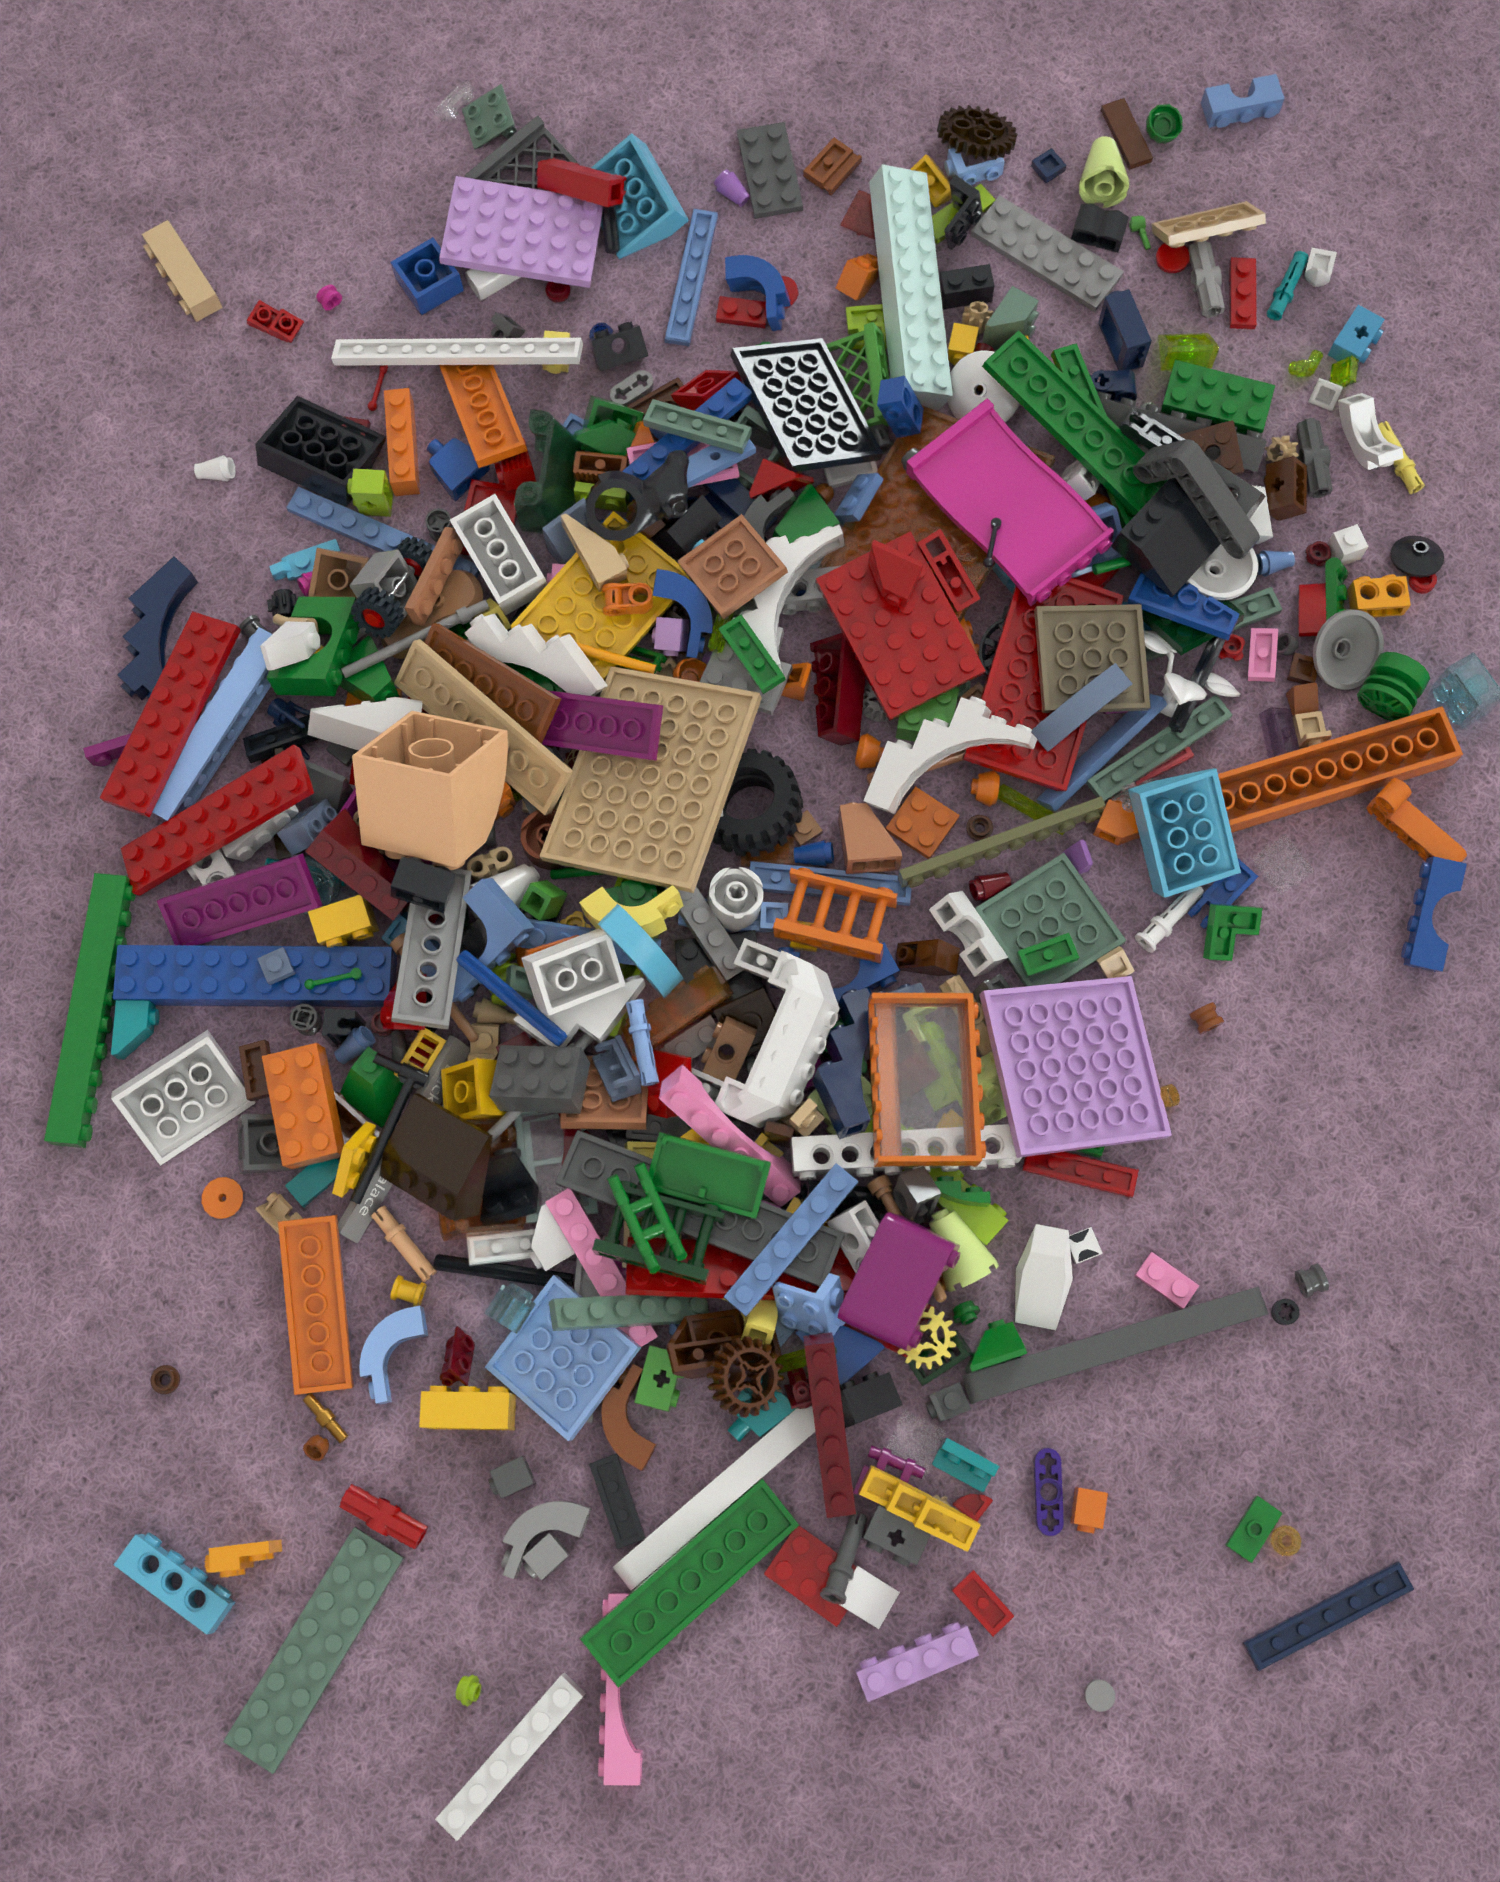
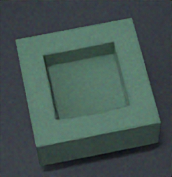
M511 964L507 968L506 983L523 998L531 1000L534 996L525 968Z

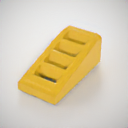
M427 1028L419 1030L400 1063L403 1064L405 1062L428 1072L447 1040ZM424 1037L436 1044L434 1050L420 1042L421 1039ZM419 1047L431 1055L427 1059L415 1052V1049ZM412 1056L425 1064L424 1067L420 1068L410 1062V1057Z

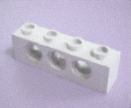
M866 1200L841 1212L827 1222L830 1228L845 1233L840 1247L855 1273H857L879 1226Z

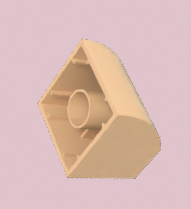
M411 711L352 755L361 844L382 849L385 851V855L392 859L416 857L432 861L434 867L443 866L449 870L461 868L465 864V860L487 841L494 824L506 776L508 754L507 730Z

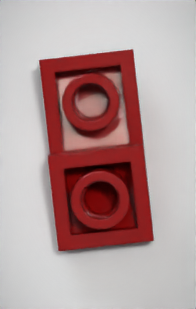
M260 300L247 318V324L251 327L289 343H292L304 324L303 320L281 308L278 311Z
M1326 583L1299 585V637L1317 636L1319 630L1326 622Z

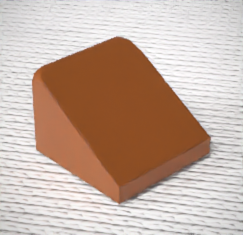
M1316 682L1293 686L1286 693L1293 717L1295 714L1319 711L1318 686Z

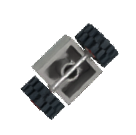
M407 537L400 542L395 550L374 553L349 585L357 597V600L351 607L353 608L351 614L355 615L353 617L354 622L359 621L357 626L360 629L363 627L366 629L365 633L369 634L372 632L373 637L377 638L380 635L381 639H385L386 636L390 637L408 614L404 607L433 552L431 550L433 546L430 543L425 545V540L420 539L418 542L417 537H412L411 539Z

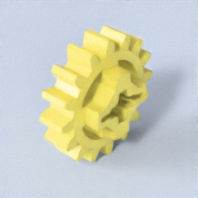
M931 1306L928 1312L923 1313L921 1318L931 1319V1321L927 1325H920V1332L924 1334L926 1331H929L931 1333L929 1338L932 1343L925 1342L923 1345L919 1343L911 1351L899 1349L898 1355L904 1353L907 1355L906 1364L914 1360L916 1361V1369H919L921 1364L925 1363L927 1369L931 1370L932 1362L935 1361L938 1366L943 1365L942 1356L948 1359L951 1357L947 1349L956 1347V1344L950 1341V1338L957 1334L956 1331H949L948 1329L953 1323L952 1320L946 1322L942 1320L945 1312L942 1311L937 1316L934 1314V1307ZM939 1327L942 1328L944 1333V1344L937 1338L936 1331ZM924 1350H931L936 1353V1355L931 1357L918 1356Z

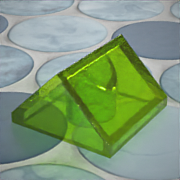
M1209 333L1158 335L1161 371L1172 370L1175 360L1212 369L1219 351V345Z

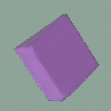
M1083 839L1063 851L1079 874L1089 872L1093 864L1088 847Z

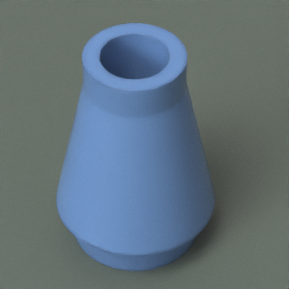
M1262 550L1259 554H1256L1259 563L1258 575H1263L1264 577L1285 568L1293 567L1295 564V557L1292 551Z
M364 1026L353 1028L341 1046L334 1052V1055L340 1063L346 1064L348 1061L360 1056L368 1046L372 1049L375 1037Z

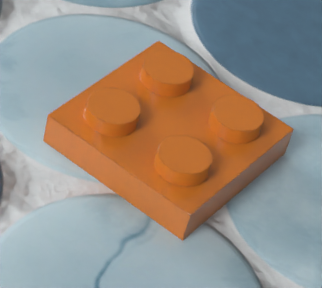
M915 786L885 829L890 835L925 858L930 859L958 821L960 815Z

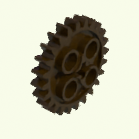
M959 105L957 110L951 107L950 111H944V114L940 115L937 127L938 138H942L941 143L948 144V149L955 148V153L963 152L964 157L973 155L976 160L978 156H981L984 160H987L989 156L996 160L997 155L1001 158H1004L1005 154L1010 155L1011 150H1014L1018 133H1016V127H1012V122H1006L1007 117H998L999 112L990 113L989 108L983 111L980 106L972 109L970 105H967V109Z

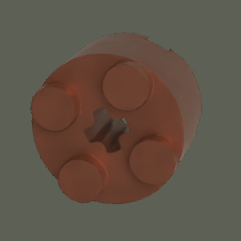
M553 809L552 813L544 815L539 810H536L528 815L522 823L521 844L531 863L539 868L551 871V869H557L564 865L542 861L539 856L545 843L544 839L548 835L557 810Z

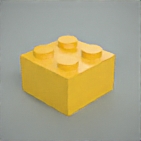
M361 895L308 911L317 942L327 946V948L348 946L347 941L358 939V942L369 940L374 937L373 933L380 931L371 903Z
M476 1058L441 1069L443 1107L474 1125L501 1118L507 1111H500L490 1098L497 1060Z

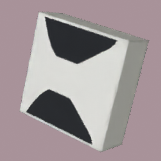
M1092 1227L1069 1235L1070 1252L1075 1265L1103 1254Z

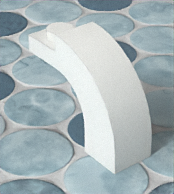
M1360 393L1338 400L1343 431L1355 458L1365 469L1370 470L1377 467L1390 466L1394 464V461L1403 458V449L1388 442L1378 427L1373 397Z

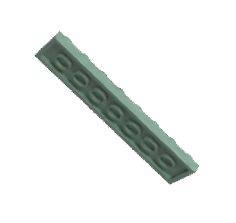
M357 1527L352 1529L224 1739V1743L270 1773L274 1774L405 1557Z

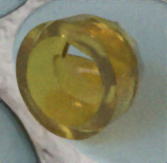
M1173 1084L1160 1088V1095L1165 1108L1179 1104V1092Z

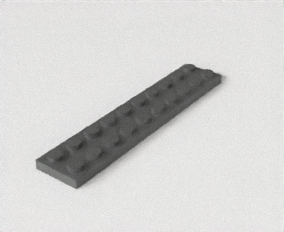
M577 1130L555 1183L558 1186L568 1188L576 1193L616 1208L617 1203L607 1178L618 1174L620 1181L634 1183L637 1185L636 1189L643 1190L634 1166L645 1162L649 1172L652 1159ZM658 1192V1195L701 1207L704 1206V1204ZM630 1198V1204L637 1201L635 1199ZM762 1201L756 1219L721 1209L720 1212L725 1213L724 1224L714 1221L708 1244L753 1262L793 1213ZM665 1208L672 1223L675 1210ZM645 1210L635 1215L637 1217L643 1218ZM686 1214L681 1234L697 1240L703 1218ZM655 1216V1219H654V1222H653V1223H655V1224L658 1223V1220H657L656 1216ZM823 1225L783 1274L820 1287L831 1272L845 1233Z

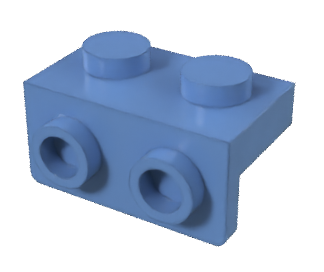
M878 473L858 474L835 512L836 518L848 531L855 529L884 480Z

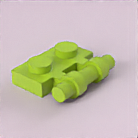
M883 305L846 307L848 335L864 330L865 324L874 322L883 332L885 349H887ZM864 340L856 342L852 350L859 349L861 351L865 345Z

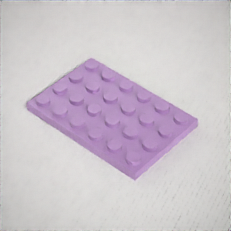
M456 176L439 257L440 264L590 288L603 206L556 192Z

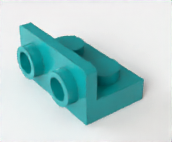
M944 1438L932 1462L934 1467L980 1492L985 1491L991 1477H995L1000 1467L949 1438Z

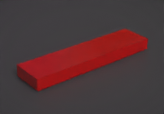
M1069 1152L1027 1156L1024 1159L1022 1171L1129 1198L1134 1196L1139 1172L1137 1169Z

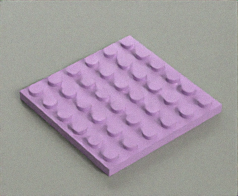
M1132 976L985 990L979 994L1017 1158L1165 1139L1172 1136Z

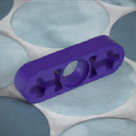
M1051 1448L1039 1450L1034 1456L1036 1526L1042 1534L1055 1536L1061 1532L1064 1526L1062 1464L1058 1452ZM1045 1453H1049L1050 1458L1055 1459V1465L1050 1466V1475L1056 1473V1480L1051 1478L1040 1480L1039 1474L1046 1475L1045 1465H1040V1459L1045 1458ZM1045 1483H1051L1056 1488V1497L1051 1501L1043 1499L1040 1494V1489ZM1041 1504L1049 1506L1058 1504V1510L1051 1509L1052 1518L1058 1521L1057 1525L1052 1527V1531H1048L1047 1526L1042 1525V1519H1047V1509L1041 1510Z

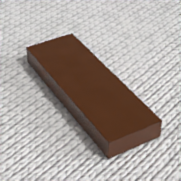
M1125 98L1102 105L1100 111L1128 169L1131 170L1151 163L1153 156Z

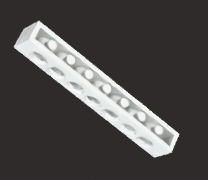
M1009 1124L984 1126V1129L981 1130V1141L994 1143L997 1147V1153L990 1154L986 1151V1156L982 1158V1162L977 1167L970 1166V1170L986 1169L987 1165L998 1164V1168L1015 1167V1163L1022 1159V1157H1016ZM963 1127L901 1131V1148L907 1147L911 1149L913 1156H930L927 1152V1147L935 1145L941 1150V1156H956L960 1154L956 1151L955 1146L957 1144H964ZM873 1132L858 1133L840 1140L837 1135L792 1137L790 1142L793 1177L799 1176L800 1180L817 1179V1175H826L835 1163L848 1173H856L857 1177L873 1176L874 1172L885 1171V1175H898L902 1173V1170L909 1168L914 1170L922 1167H874V1159L870 1155V1151L873 1150ZM850 1150L856 1154L857 1160L852 1163L846 1162L842 1158V1153ZM817 1152H823L828 1156L829 1161L825 1164H818L814 1161L813 1155ZM960 1166L924 1167L928 1172H930V1168H941L943 1172H952L959 1170Z

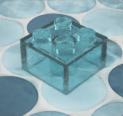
M1474 652L1447 667L1432 686L1436 700L1445 705L1449 711L1448 714L1454 724H1458L1461 729L1487 716L1500 702V687Z

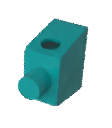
M744 1390L737 1397L740 1401L751 1398L750 1394L745 1393ZM774 1392L777 1402H768L769 1410L762 1411L760 1409L758 1416L749 1414L747 1418L740 1417L738 1413V1418L727 1431L739 1442L751 1429L759 1437H762L796 1408L791 1409L788 1398L782 1392Z

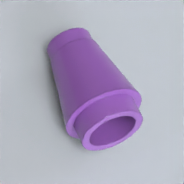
M726 169L716 178L714 185L717 187V192L740 207L749 201L750 195L734 172H729Z

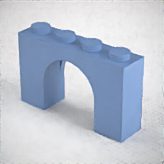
M493 878L481 879L463 897L486 928L487 944L478 960L490 970L496 965L504 964L511 957L510 952L515 947H520L529 940L530 936L528 934L535 927ZM433 939L426 941L424 944L425 948L429 951H436L440 948L439 942ZM459 964L452 1003L466 1001L473 995L474 991L472 989L478 983L482 984ZM430 965L423 966L420 969L424 974H427V977H432L436 974V969Z

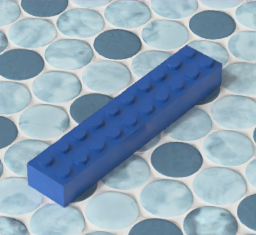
M118 945L113 999L115 1001L145 1000L150 1001L155 1006L296 1007L300 1004H309L313 1007H383L385 998L396 983L397 954L392 947L334 946L327 948V946ZM284 947L296 974L269 985L257 958ZM354 968H359L362 971V977L358 980L348 978L317 985L311 990L306 989L304 986V982L307 979L318 980L350 973Z

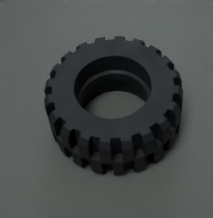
M748 748L747 752L742 753L723 808V817H720L712 839L716 845L720 844L721 848L728 853L734 849L737 856L744 857L746 853H750L752 857L760 856L761 851L766 850L767 854L775 851L774 846L777 844L783 846L788 842V834L791 836L797 831L796 823L801 822L803 815L801 811L803 799L794 773L790 766L785 765L783 759L779 756L773 758L771 752L762 750L760 754L757 753L756 749ZM746 787H765L774 793V799L770 807L756 818L741 820L733 818L726 813L730 799L738 791Z

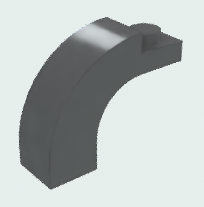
M789 487L783 491L779 489L769 497L770 501L768 503L760 495L753 501L744 515L745 519L763 540L765 530L771 520L795 502V495Z

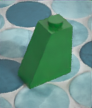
M810 483L804 488L774 529L773 537L786 535L789 544H791L799 537L819 533L821 529L837 526L840 522Z
M368 635L351 651L350 661L347 665L378 651L372 637ZM383 661L347 678L343 674L342 683L339 685L362 702L370 701L373 703L386 701V698L400 697Z

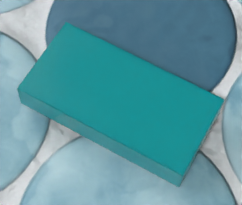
M336 1158L308 1165L288 1182L285 1187L299 1204L305 1208L335 1182L340 1161Z

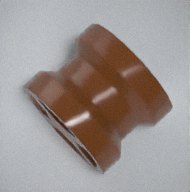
M1214 1002L1206 1004L1189 1014L1191 1019L1198 1024L1197 1030L1200 1035L1225 1022L1216 1013L1217 1007Z

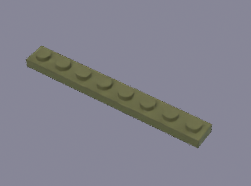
M1102 796L900 869L897 879L901 888L908 885L910 888L917 887L923 884L925 879L933 876L936 879L944 877L950 873V870L958 867L960 869L969 868L975 864V861L985 858V860L993 859L999 856L1001 851L1007 849L1011 851L1018 850L1031 840L1035 839L1036 842L1043 841L1050 837L1051 833L1059 830L1061 833L1070 831L1076 827L1075 824L1083 821L1087 824L1092 823L1101 817L1100 815H1102L1106 805Z

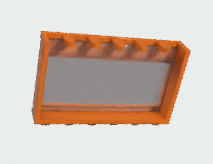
M871 993L868 999L874 1167H977L982 1162V1158H985L986 1144L985 1141H981V1130L984 1129V1114L979 1112V1102H982L983 1088L982 1085H978L977 1075L981 1073V1058L976 1057V1046H979L980 1033L978 1029H975L974 1020L978 1018V1003L973 1002V993Z

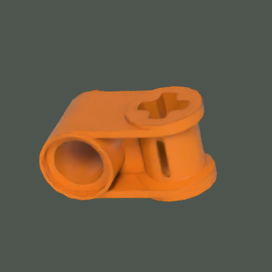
M607 583L602 586V592L605 593V607L602 609L604 615L645 614L653 607L652 591L645 583ZM637 595H646L648 598L644 602L640 603L634 600Z

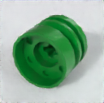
M1384 652L1377 657L1370 670V676L1365 679L1357 693V698L1366 710L1385 720L1395 721L1412 714L1413 708L1418 703L1417 698L1424 692L1430 681V676L1425 667L1418 661L1397 652Z

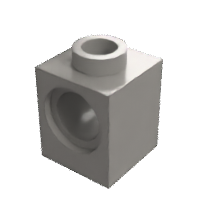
M550 1532L522 1557L526 1561L523 1567L533 1579L539 1577L541 1580H544L571 1554L557 1537Z

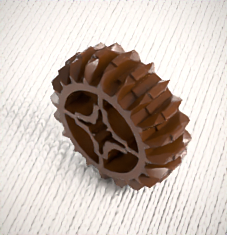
M744 1336L742 1340L740 1338H733L732 1345L727 1342L723 1343L722 1348L724 1352L718 1350L714 1352L715 1357L718 1359L717 1362L710 1361L708 1363L710 1367L714 1368L713 1373L710 1372L706 1375L707 1378L713 1379V1383L707 1387L709 1390L716 1391L712 1399L717 1402L721 1401L720 1409H729L730 1415L736 1416L739 1413L740 1417L747 1418L749 1414L758 1416L760 1409L762 1411L769 1410L768 1402H777L774 1392L783 1391L777 1384L778 1381L785 1379L784 1376L778 1375V1371L784 1366L781 1363H775L780 1355L774 1352L770 1353L772 1349L770 1344L763 1345L761 1339L755 1338L752 1340L749 1336ZM749 1352L758 1361L748 1364L747 1361L741 1359L740 1355ZM729 1369H731V1375L728 1379ZM744 1390L745 1393L750 1394L751 1398L740 1401L733 1393Z

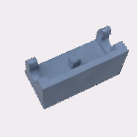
M621 1035L597 1044L594 1047L596 1052L607 1051L593 1056L592 1059L611 1101L614 1102L641 1093L640 1074Z

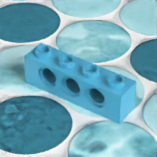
M151 1533L146 1535L135 1534L114 1563V1566L206 1635L214 1633L235 1604V1601L229 1598L232 1593L220 1584L214 1587L206 1581L208 1575L197 1567L190 1569L183 1564L185 1558L174 1550L167 1552L160 1546L162 1541ZM153 1555L159 1560V1567L155 1572H152L148 1566V1562ZM175 1573L180 1574L182 1577V1585L178 1590L171 1583ZM198 1590L203 1591L206 1596V1601L202 1607L198 1606L194 1600Z

